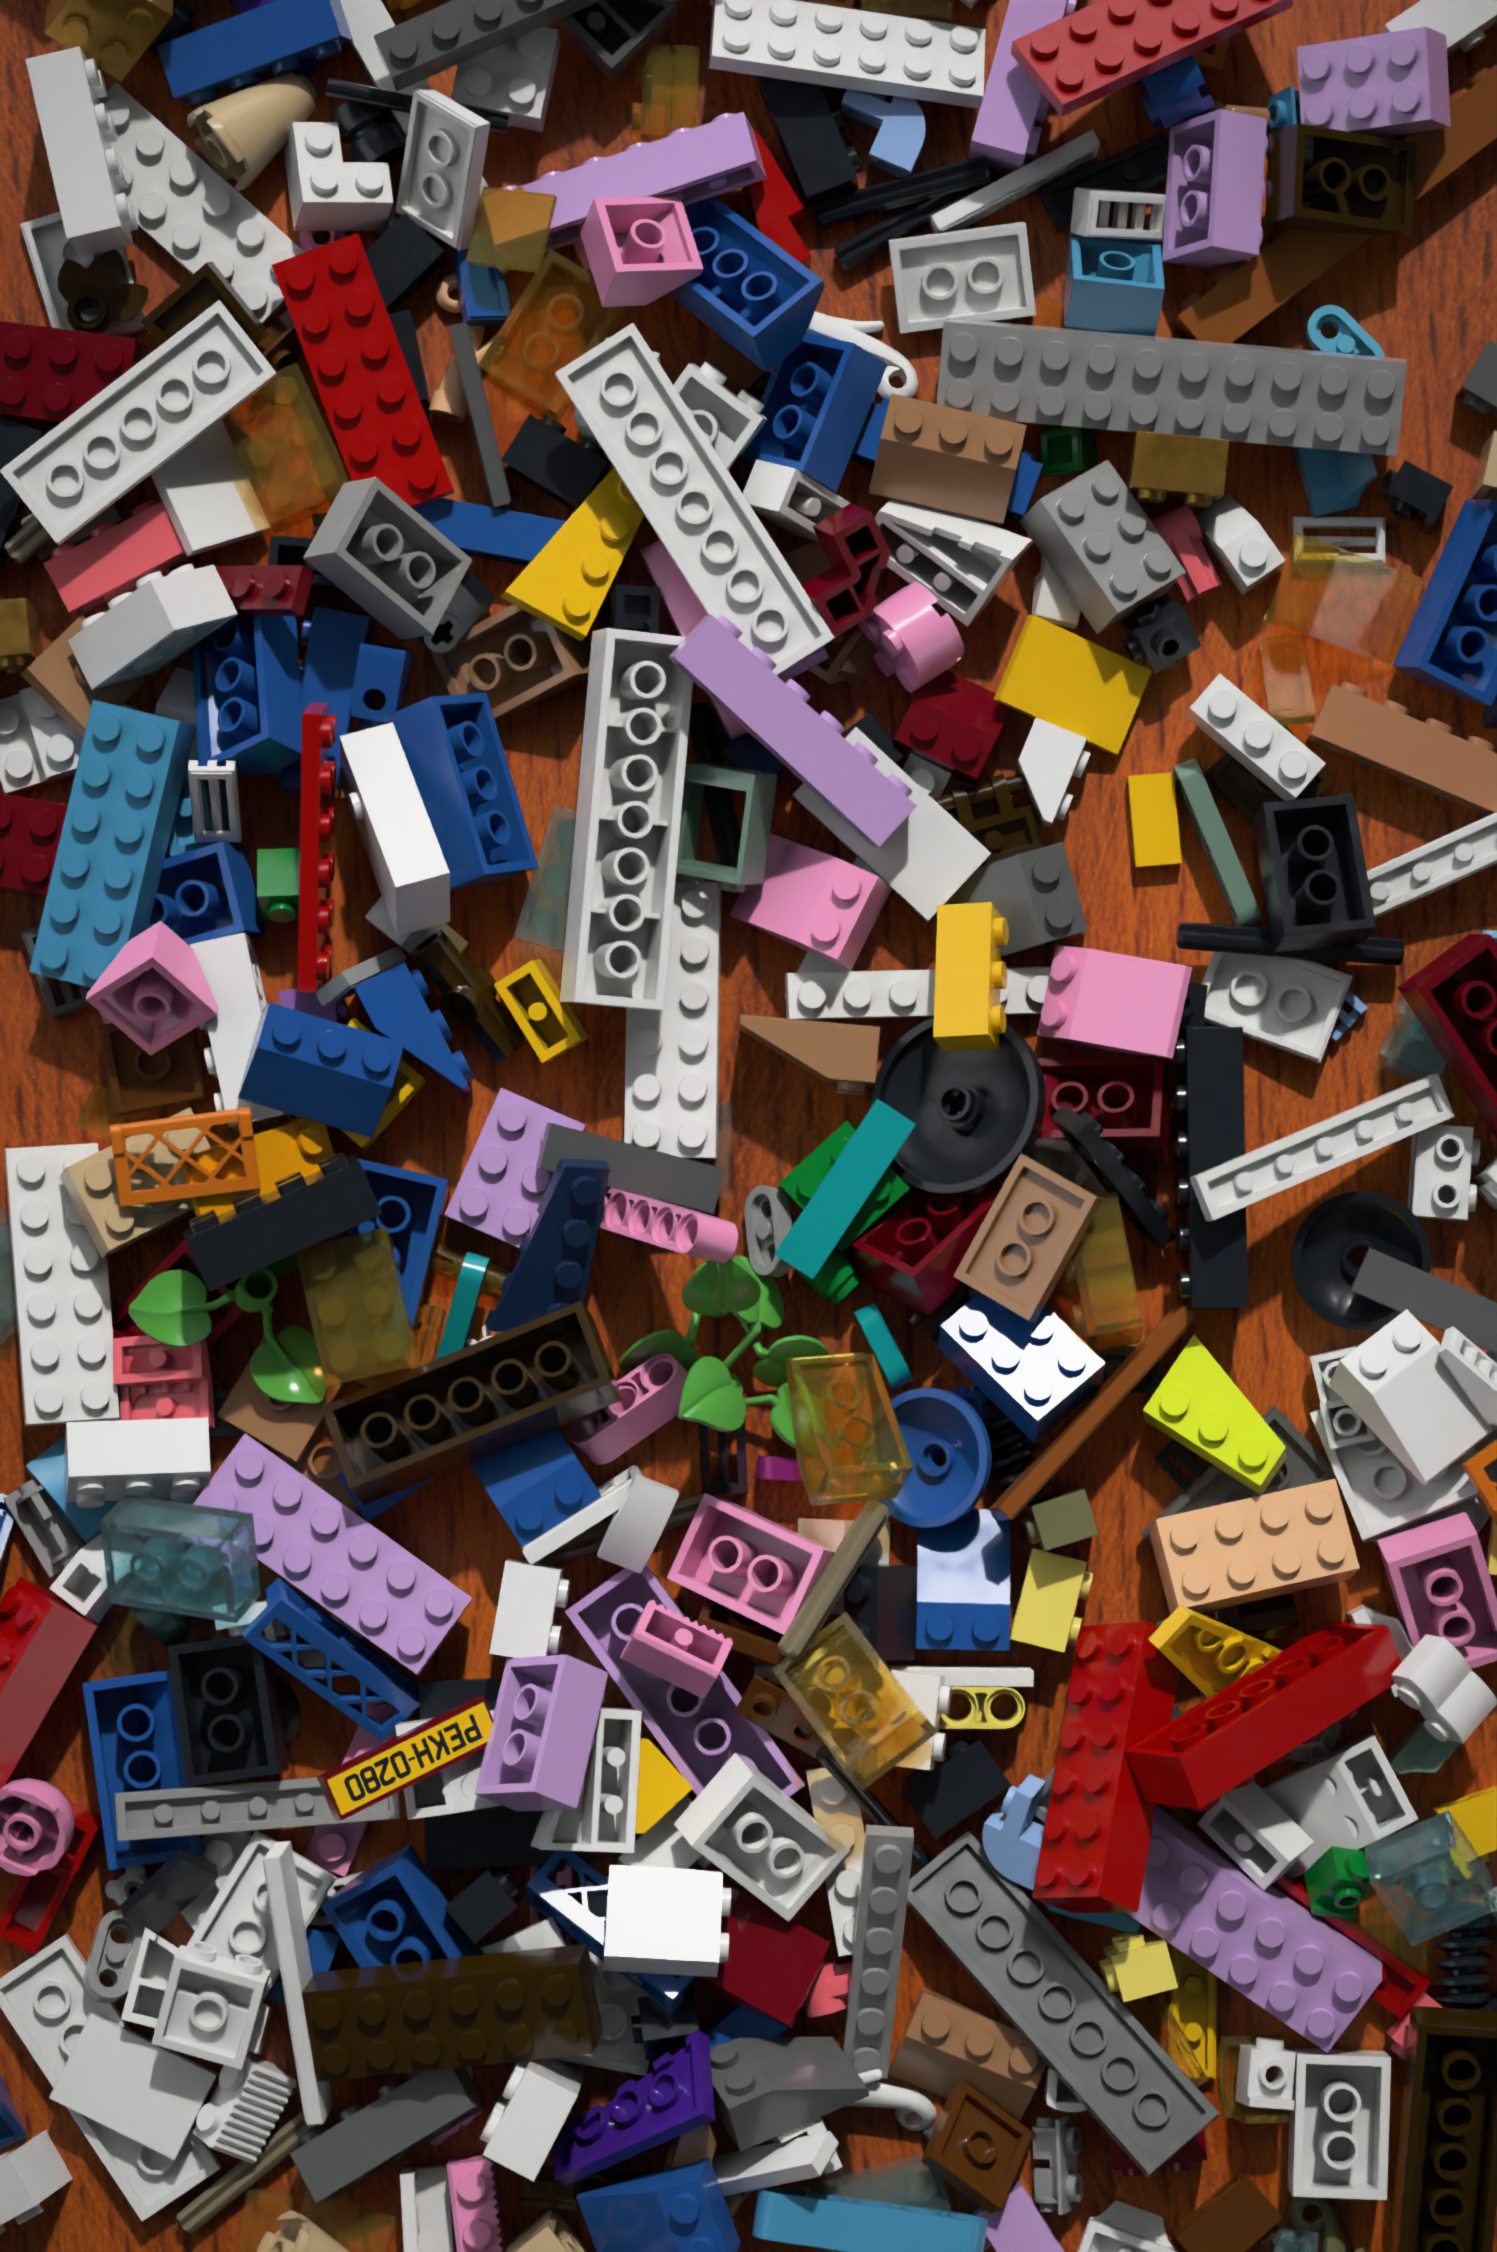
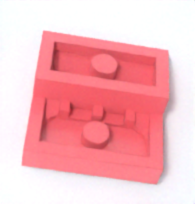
M148 1335L113 1338L114 1385L120 1387V1420L208 1417L209 1429H215L213 1386L206 1339L188 1347H172L157 1342Z

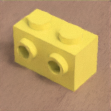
M1031 1548L1010 1632V1639L1065 1653L1067 1644L1076 1645L1082 1618L1074 1617L1078 1598L1087 1600L1093 1578V1573L1085 1571L1087 1562Z
M1139 1931L1135 1932V1934L1127 1932L1112 1937L1113 1945L1103 1947L1106 1959L1098 1961L1103 1982L1108 1987L1109 1992H1115L1123 2002L1178 1988L1167 1943L1157 1934L1143 1936L1139 1934Z

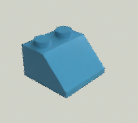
M1070 232L1063 298L1064 326L1074 327L1078 330H1099L1122 334L1155 336L1165 291L1161 242L1085 237Z

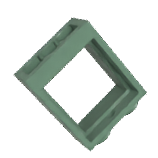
M686 760L676 868L678 882L705 885V879L718 881L717 889L731 892H745V885L763 884L778 774L698 760ZM705 785L747 792L737 868L695 860Z

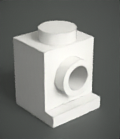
M1257 2037L1256 2045L1240 2044L1235 2101L1248 2107L1294 2110L1295 2101L1292 2100L1296 2052L1284 2048V2040ZM1271 2066H1274L1273 2081L1268 2082L1266 2080V2071Z

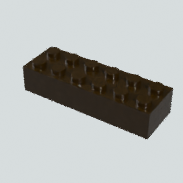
M578 1301L323 1405L322 1409L349 1489L363 1505H366L623 1400L594 1318L583 1302Z
M588 1944L315 1972L302 1992L318 2082L593 2054L603 2034Z
M1411 2006L1389 2252H1492L1497 2208V2011Z

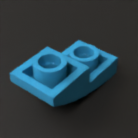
M61 1438L28 1463L26 1468L34 1481L39 1486L42 1485L44 1487L43 1491L56 1504L61 1516L88 1544L124 1515L115 1501H105L103 1506L96 1508H81L77 1506V1502H66L65 1440Z

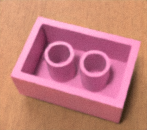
M704 1493L667 1579L784 1635L835 1551L727 1499Z
M1466 1511L1377 1540L1400 1619L1413 1648L1426 1634L1447 1639L1461 1653L1471 1669L1497 1661V1598L1478 1534Z

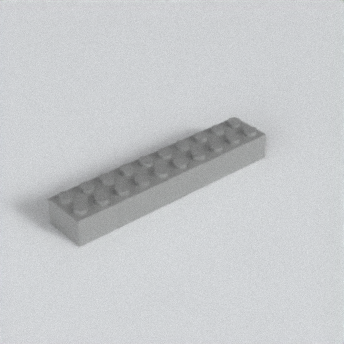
M948 318L943 323L936 404L1007 421L1125 432L1145 431L1225 439L1234 442L1397 456L1407 359Z

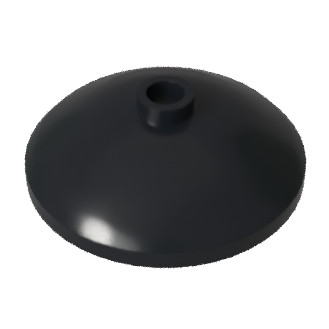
M1371 1191L1341 1193L1319 1204L1300 1225L1293 1242L1291 1254L1293 1278L1305 1303L1327 1322L1351 1330H1372L1384 1327L1401 1314L1350 1291L1360 1268L1353 1265L1351 1261L1352 1254L1357 1250L1367 1252L1368 1248H1372L1427 1273L1431 1272V1249L1427 1235L1415 1215L1397 1200Z

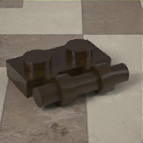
M1022 773L1007 778L1003 774L989 778L990 783L965 789L962 785L950 789V794L934 798L948 813L956 812L959 824L991 853L979 867L1043 847L1032 805L1028 804L1014 808L1011 800V795L1027 791ZM995 800L999 813L974 820L971 810L972 806Z

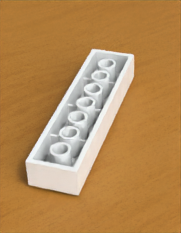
M604 628L592 632L560 1002L641 1010H664L693 680L668 657L686 637L614 628Z

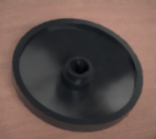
M934 1017L909 1030L889 1051L876 1076L871 1094L870 1109L878 1098L916 1124L889 1165L900 1178L919 1189L936 1195L947 1197L972 1195L992 1188L1008 1177L1020 1153L1026 1156L1030 1153L1039 1136L1045 1114L1046 1087L1044 1075L1037 1056L1030 1045L1008 1025H1006L1005 1033H999V1049L944 1052L933 1038Z

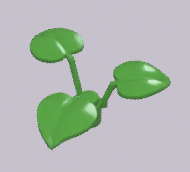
M309 1247L241 1277L233 1290H229L225 1295L212 1302L206 1303L207 1290L197 1276L184 1270H170L150 1280L129 1306L131 1318L146 1335L157 1342L172 1347H188L205 1339L211 1331V1320L207 1311L216 1310L230 1301H235L244 1311L252 1313L260 1311L263 1314L264 1336L268 1343L261 1345L255 1350L250 1362L251 1376L257 1388L269 1398L280 1402L316 1405L324 1399L328 1377L326 1361L321 1346L317 1340H314V1336L311 1333L294 1325L284 1328L275 1337L271 1315L273 1307L269 1304L278 1288L275 1276H285L298 1270L307 1258Z
M736 1255L733 1258L742 1263L756 1277L761 1288V1297L753 1307L745 1311L732 1312L741 1322L751 1324L750 1332L723 1362L715 1357L705 1356L693 1364L682 1390L678 1418L698 1422L717 1431L732 1432L742 1426L746 1415V1407L768 1404L773 1406L770 1412V1423L784 1442L801 1452L815 1456L822 1455L827 1452L826 1449L828 1447L826 1419L818 1399L808 1388L796 1382H786L778 1388L777 1397L769 1394L744 1399L741 1381L735 1374L728 1371L732 1364L760 1334L761 1326L774 1330L781 1325L784 1316L782 1295L774 1279L757 1274L752 1269L749 1258Z
M733 1257L726 1263L708 1260V1262L701 1264L696 1268L694 1275L688 1280L682 1290L683 1303L685 1307L692 1311L688 1333L682 1337L679 1332L666 1329L643 1337L622 1355L618 1362V1369L628 1374L651 1357L667 1353L672 1355L689 1373L693 1364L699 1360L698 1350L691 1346V1344L696 1340L700 1315L722 1317L730 1313V1311L740 1312L750 1309L761 1297V1288L758 1280L742 1263ZM739 1320L747 1335L750 1332L751 1324H746ZM794 1335L779 1339L770 1346L769 1350L760 1344L757 1337L751 1343L756 1355L762 1358L753 1366L754 1376L760 1382L771 1387L779 1388L786 1382H796L801 1385L808 1384L824 1375L835 1363L834 1358L831 1357L827 1347L822 1342L805 1335Z

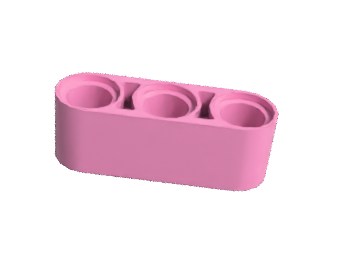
M661 1353L651 1357L617 1381L623 1397L622 1401L566 1423V1437L592 1463L603 1465L613 1461L679 1414L682 1390L688 1372L670 1354Z

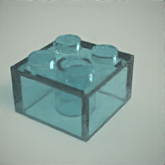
M1449 1810L1365 1846L1370 1884L1412 1946L1497 1910L1491 1874Z

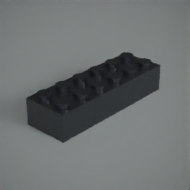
M1243 1027L1186 1028L1179 1034L1173 1059H1171L1172 1070H1180V1085H1176V1088L1172 1089L1173 1116H1181V1132L1173 1135L1174 1162H1182V1178L1174 1181V1207L1182 1208L1183 1225L1175 1227V1254H1183L1184 1271L1176 1273V1300L1184 1301V1304L1190 1310H1240L1248 1308L1246 1207L1216 1220L1206 1221L1189 1178L1245 1154Z

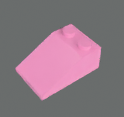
M770 833L763 884L745 885V892H740L729 915L851 971L891 888L877 875L837 857Z
M1056 945L1037 1035L1074 1047L1173 1059L1192 967L1089 948Z

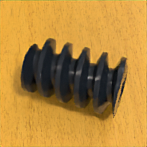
M1004 1414L988 1419V1424L985 1426L989 1438L994 1440L991 1443L992 1455L999 1456V1460L991 1465L990 1473H1004L1005 1475L1003 1479L994 1485L995 1490L1006 1491L1035 1459L1032 1455L1043 1447L1041 1441L1033 1443L1031 1440H1027V1436ZM1053 1477L1048 1480L1027 1505L1058 1496V1494H1046L1043 1492L1054 1483Z
M1463 1904L1436 1905L1435 1910L1448 1915V1920L1435 1923L1434 1925L1435 1929L1447 1934V1939L1433 1942L1434 1948L1446 1953V1958L1432 1961V1966L1445 1971L1444 1977L1431 1980V1985L1444 1990V1995L1433 1999L1471 2004L1486 2002L1490 1999L1488 1991L1477 1987V1985L1491 1981V1974L1478 1968L1479 1966L1491 1963L1493 1958L1491 1954L1480 1950L1481 1947L1491 1945L1494 1942V1937L1481 1931L1482 1928L1495 1924V1919L1492 1916L1482 1912V1910L1487 1908Z

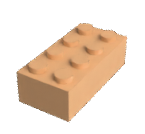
M1336 1479L1155 1519L1148 1530L1170 1615L1180 1605L1198 1613H1204L1351 1579L1360 1569Z

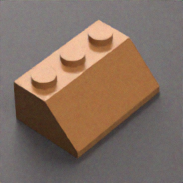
M891 394L868 494L1003 525L1027 425Z
M921 1986L889 2066L888 2075L944 2098L948 2097L952 2085L964 2080L1019 2122L1037 2089L1047 2063L1011 2022Z

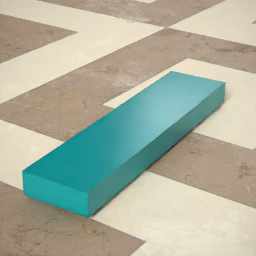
M877 1098L774 1255L813 1280L916 1124Z

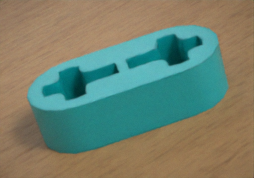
M875 1302L855 1311L854 1315L892 1390L913 1381V1377Z

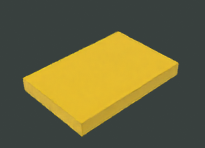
M1028 615L994 700L1031 718H1039L1087 738L1085 743L1111 755H1118L1152 671L1038 616Z

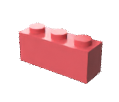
M156 499L142 503L132 510L133 517L118 525L116 521H109L100 525L91 532L93 538L76 546L75 542L64 544L50 554L51 560L43 563L68 612L74 619L137 587L135 583L144 576L157 571L164 573L169 570L170 566H177L196 556L195 554L187 557L163 501L158 503Z

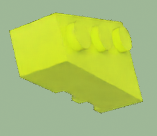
M1193 1334L1144 1407V1419L1150 1425L1254 1492L1263 1495L1287 1459L1286 1447L1200 1340Z

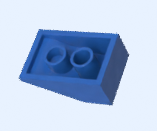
M221 841L164 859L148 928L162 921L189 946L193 943L239 933H246L250 938L266 934L264 922L260 920L257 893L245 845Z
M559 1427L470 1462V1465L522 1547L602 1497L598 1487Z
M972 1509L964 1517L949 1525L935 1528L917 1527L915 1648L1009 1651L1010 1520L1000 1521L988 1509Z
M709 2157L580 2193L577 2196V2201L596 2252H737L741 2243Z

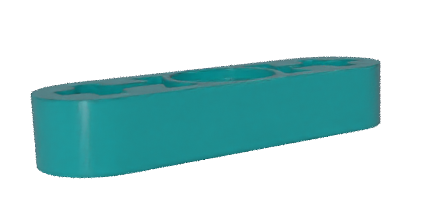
M467 1252L459 1274L436 1359L467 1346L466 1340L470 1335L490 1258Z

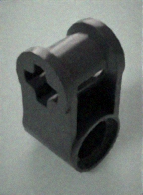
M467 569L434 634L412 639L420 644H424L427 648L437 653L450 651L457 645L458 641L470 627L489 610L494 601V594ZM445 635L447 639L444 640L441 637Z

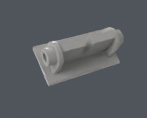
M32 1479L17 1488L18 1490L4 1497L3 1501L46 1574L51 1578L65 1569L75 1554L84 1547V1544L77 1532L61 1516L56 1504L43 1491L44 1487L42 1485L39 1486Z
M1069 2114L1057 2120L1052 2115L1036 2116V2125L1032 2126L1033 2159L1050 2160V2168H1034V2201L1039 2203L1040 2212L1058 2211V2215H1064L1079 2208V2202L1083 2197V2179L1077 2172V2155L1080 2153L1082 2146L1081 2131L1079 2127H1076L1075 2114Z

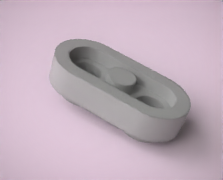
M760 1185L749 1193L744 1207L749 1261L752 1269L757 1274L777 1278L785 1275L791 1268V1265L774 1255L792 1228L790 1202L787 1194L782 1189Z
M122 1909L107 1913L97 1925L84 1972L83 1983L87 1993L94 2000L101 2003L116 2002L129 1990L144 1934V1927L124 1918ZM110 1932H120L124 1936V1943L114 1942L111 1939ZM99 1975H109L113 1980V1986L106 1987L102 1985Z

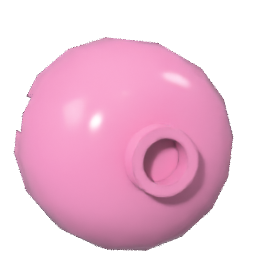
M26 1778L11 1781L0 1789L1 1868L9 1873L32 1876L41 1870L51 1869L61 1860L73 1839L75 1819L69 1801L58 1788L46 1781Z

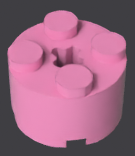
M913 582L907 587L902 588L875 606L872 615L859 622L861 630L877 649V652L873 654V659L879 670L886 677L895 674L903 687L910 693L956 664L957 661L962 659L960 656L964 654L963 641L953 620L948 613L940 617L931 606L938 599L918 582Z

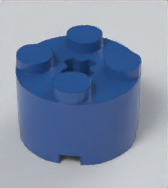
M1194 55L1188 56L1135 82L1136 86L1145 83L1148 90L1147 94L1140 97L1154 128L1163 124L1166 130L1215 107L1211 94L1203 98L1201 97L1210 92Z

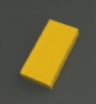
M1174 772L1128 776L1127 786L1135 869L1181 865Z

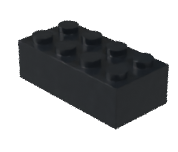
M343 1152L334 1154L318 1162L320 1170L306 1177H303L300 1171L292 1173L274 1182L277 1187L275 1191L261 1197L257 1190L247 1193L233 1200L232 1205L234 1209L217 1216L214 1210H210L189 1220L190 1229L183 1231V1234L208 1291H213L383 1214L364 1170L355 1155L347 1158Z

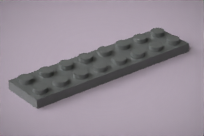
M969 1831L965 1832L909 1880L907 1898L909 1908L1147 2178L1218 2117L1219 2112L1119 1999L1109 1992L1108 1987L1016 1883L1004 1877L994 1868L985 1853L984 1847Z

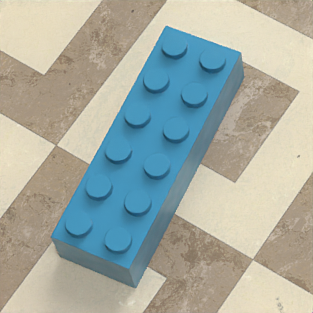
M92 700L29 972L91 988L124 945L148 929L196 724Z

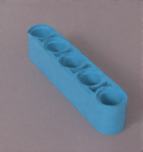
M768 2187L758 2189L752 2235L764 2240L846 2252H984L988 2220L983 2217L781 2187Z

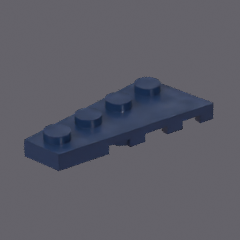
M560 1159L538 1206L537 1211L539 1215L531 1233L526 1232L519 1247L521 1254L512 1273H507L500 1288L502 1295L495 1310H490L485 1320L488 1331L505 1332L578 1301H582L584 1304L610 1172L606 1161Z

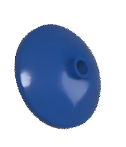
M918 1388L906 1391L890 1400L879 1411L869 1429L865 1443L864 1464L870 1489L876 1500L888 1508V1512L892 1517L907 1525L920 1528H935L949 1525L961 1519L977 1504L989 1480L992 1453L985 1425L973 1407L954 1393L936 1388ZM942 1450L946 1453V1463L944 1465L939 1461V1455Z

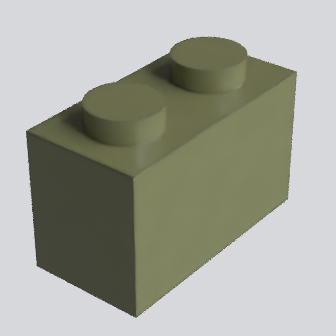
M1078 1488L1053 1498L1027 1505L1029 1515L1021 1517L1029 1543H1038L1040 1549L1044 1551L1099 1534L1085 1489Z

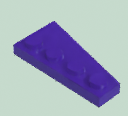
M697 2029L685 2038L687 2045L677 2053L671 2055L666 2052L652 2063L654 2070L638 2082L630 2079L617 2089V2095L606 2106L595 2105L560 2131L553 2143L554 2179L565 2186L570 2185L714 2121L715 2108L709 2036Z

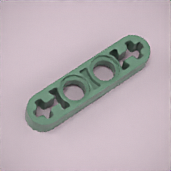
M1195 758L1172 766L1177 786L1236 926L1254 927L1261 924L1262 916L1199 764Z

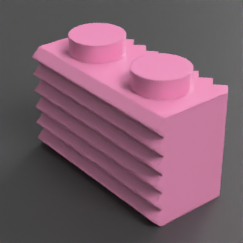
M655 1600L648 1601L637 1620L620 1658L705 1699L724 1665L733 1642L731 1637L724 1639L722 1633L716 1635L714 1629L707 1630L705 1625L699 1626L697 1621L690 1622L689 1617L682 1618L680 1612L674 1614L671 1608L665 1610L663 1604L656 1605Z
M483 2153L451 2157L447 2163L457 2252H502L506 2243V2239L503 2238L505 2230L502 2229L504 2221L501 2219L503 2212L500 2210L502 2202L499 2201L501 2193L497 2191L500 2185L496 2182L498 2174L495 2172L497 2165L493 2160L483 2156Z

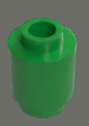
M836 1246L813 1280L797 1269H794L824 1301L829 1298L836 1306L862 1281L855 1273L858 1268Z

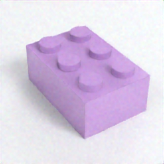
M1420 27L1297 47L1301 124L1377 137H1390L1451 128L1446 35L1428 27Z
M1218 109L1170 127L1162 262L1211 270L1259 255V246L1263 238L1261 212L1262 200L1265 195V183L1263 181L1264 160L1268 149V138L1266 136L1267 118Z
M500 1088L444 1215L519 1248L526 1232L531 1233L539 1215L537 1211L538 1206L554 1174L552 1171L536 1167L547 1123L550 1122L584 1132L587 1131V1126Z
M567 1654L507 1659L493 1714V1727L485 1748L475 1795L515 1811L577 1809L579 1798L584 1788L583 1781L590 1751L594 1745V1733L600 1707L605 1697L604 1690L608 1672Z

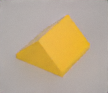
M640 1738L635 1833L645 1834L687 1795L693 1787L649 1739Z

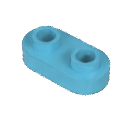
M1335 305L1322 306L1312 313L1307 322L1306 337L1315 351L1385 357L1380 345L1341 307ZM1326 324L1332 325L1336 329L1337 335L1331 339L1325 338L1321 334L1320 328Z

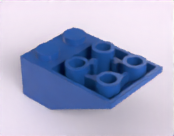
M402 962L354 987L380 1036L405 1043L402 1052L464 1095L472 1093L467 1082L475 1079L461 1050L453 1054L451 1053L446 1041L454 1037L441 1011L438 1009L431 1013L427 1007L425 1000L433 996L418 968L409 972L405 962Z

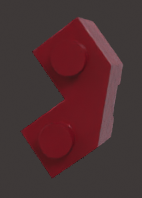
M851 503L812 526L832 566L801 585L834 637H837L872 615L877 599L874 593L881 569H886L891 553L872 512Z

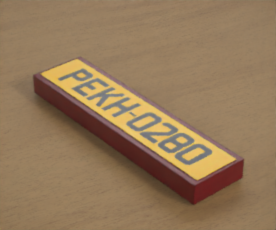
M476 1697L317 1776L334 1820L342 1821L486 1748L494 1721L484 1697Z

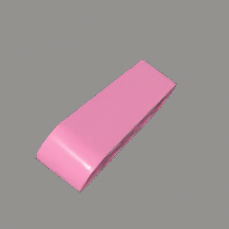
M659 540L639 549L655 587H660V597L679 636L687 637L708 614L665 546ZM709 696L730 740L748 733L744 727Z
M609 1186L606 1187L599 1228L678 1253L718 1263H726L733 1256L738 1243V1230L733 1222L644 1195Z

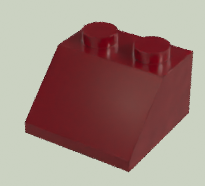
M946 670L917 690L894 737L893 744L897 749L908 754L912 753L968 783L976 784L1012 708L995 701L996 693Z

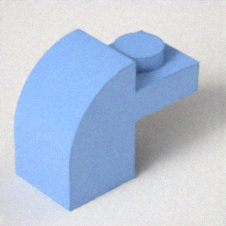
M847 89L841 102V114L879 130L869 152L868 165L898 178L913 175L923 152L926 131L924 115L916 100L894 96L890 104L884 101L885 96L883 94Z
M1029 1774L1018 1788L1013 1785L1010 1787L1002 1807L998 1806L986 1820L983 1826L982 1841L989 1861L999 1873L1007 1879L1033 1890L1044 1826L1032 1820L1046 1781Z

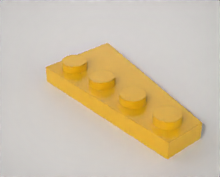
M614 467L500 596L579 641H582L587 636L644 517L643 512Z
M1182 1605L1165 1619L1148 1639L1207 1698L1283 1651Z

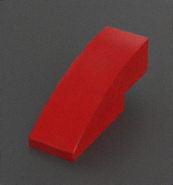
M756 130L754 133L767 179L749 185L750 204L755 227L801 264L809 268L811 267V255L793 224L803 219L804 207Z
M71 1801L69 1803L75 1819L74 1836L65 1854L57 1865L51 1869L41 1870L32 1876H21L0 1919V1937L33 1954L38 1952L102 1828V1819L99 1815Z

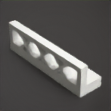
M447 2164L403 2167L400 2173L404 2252H455Z

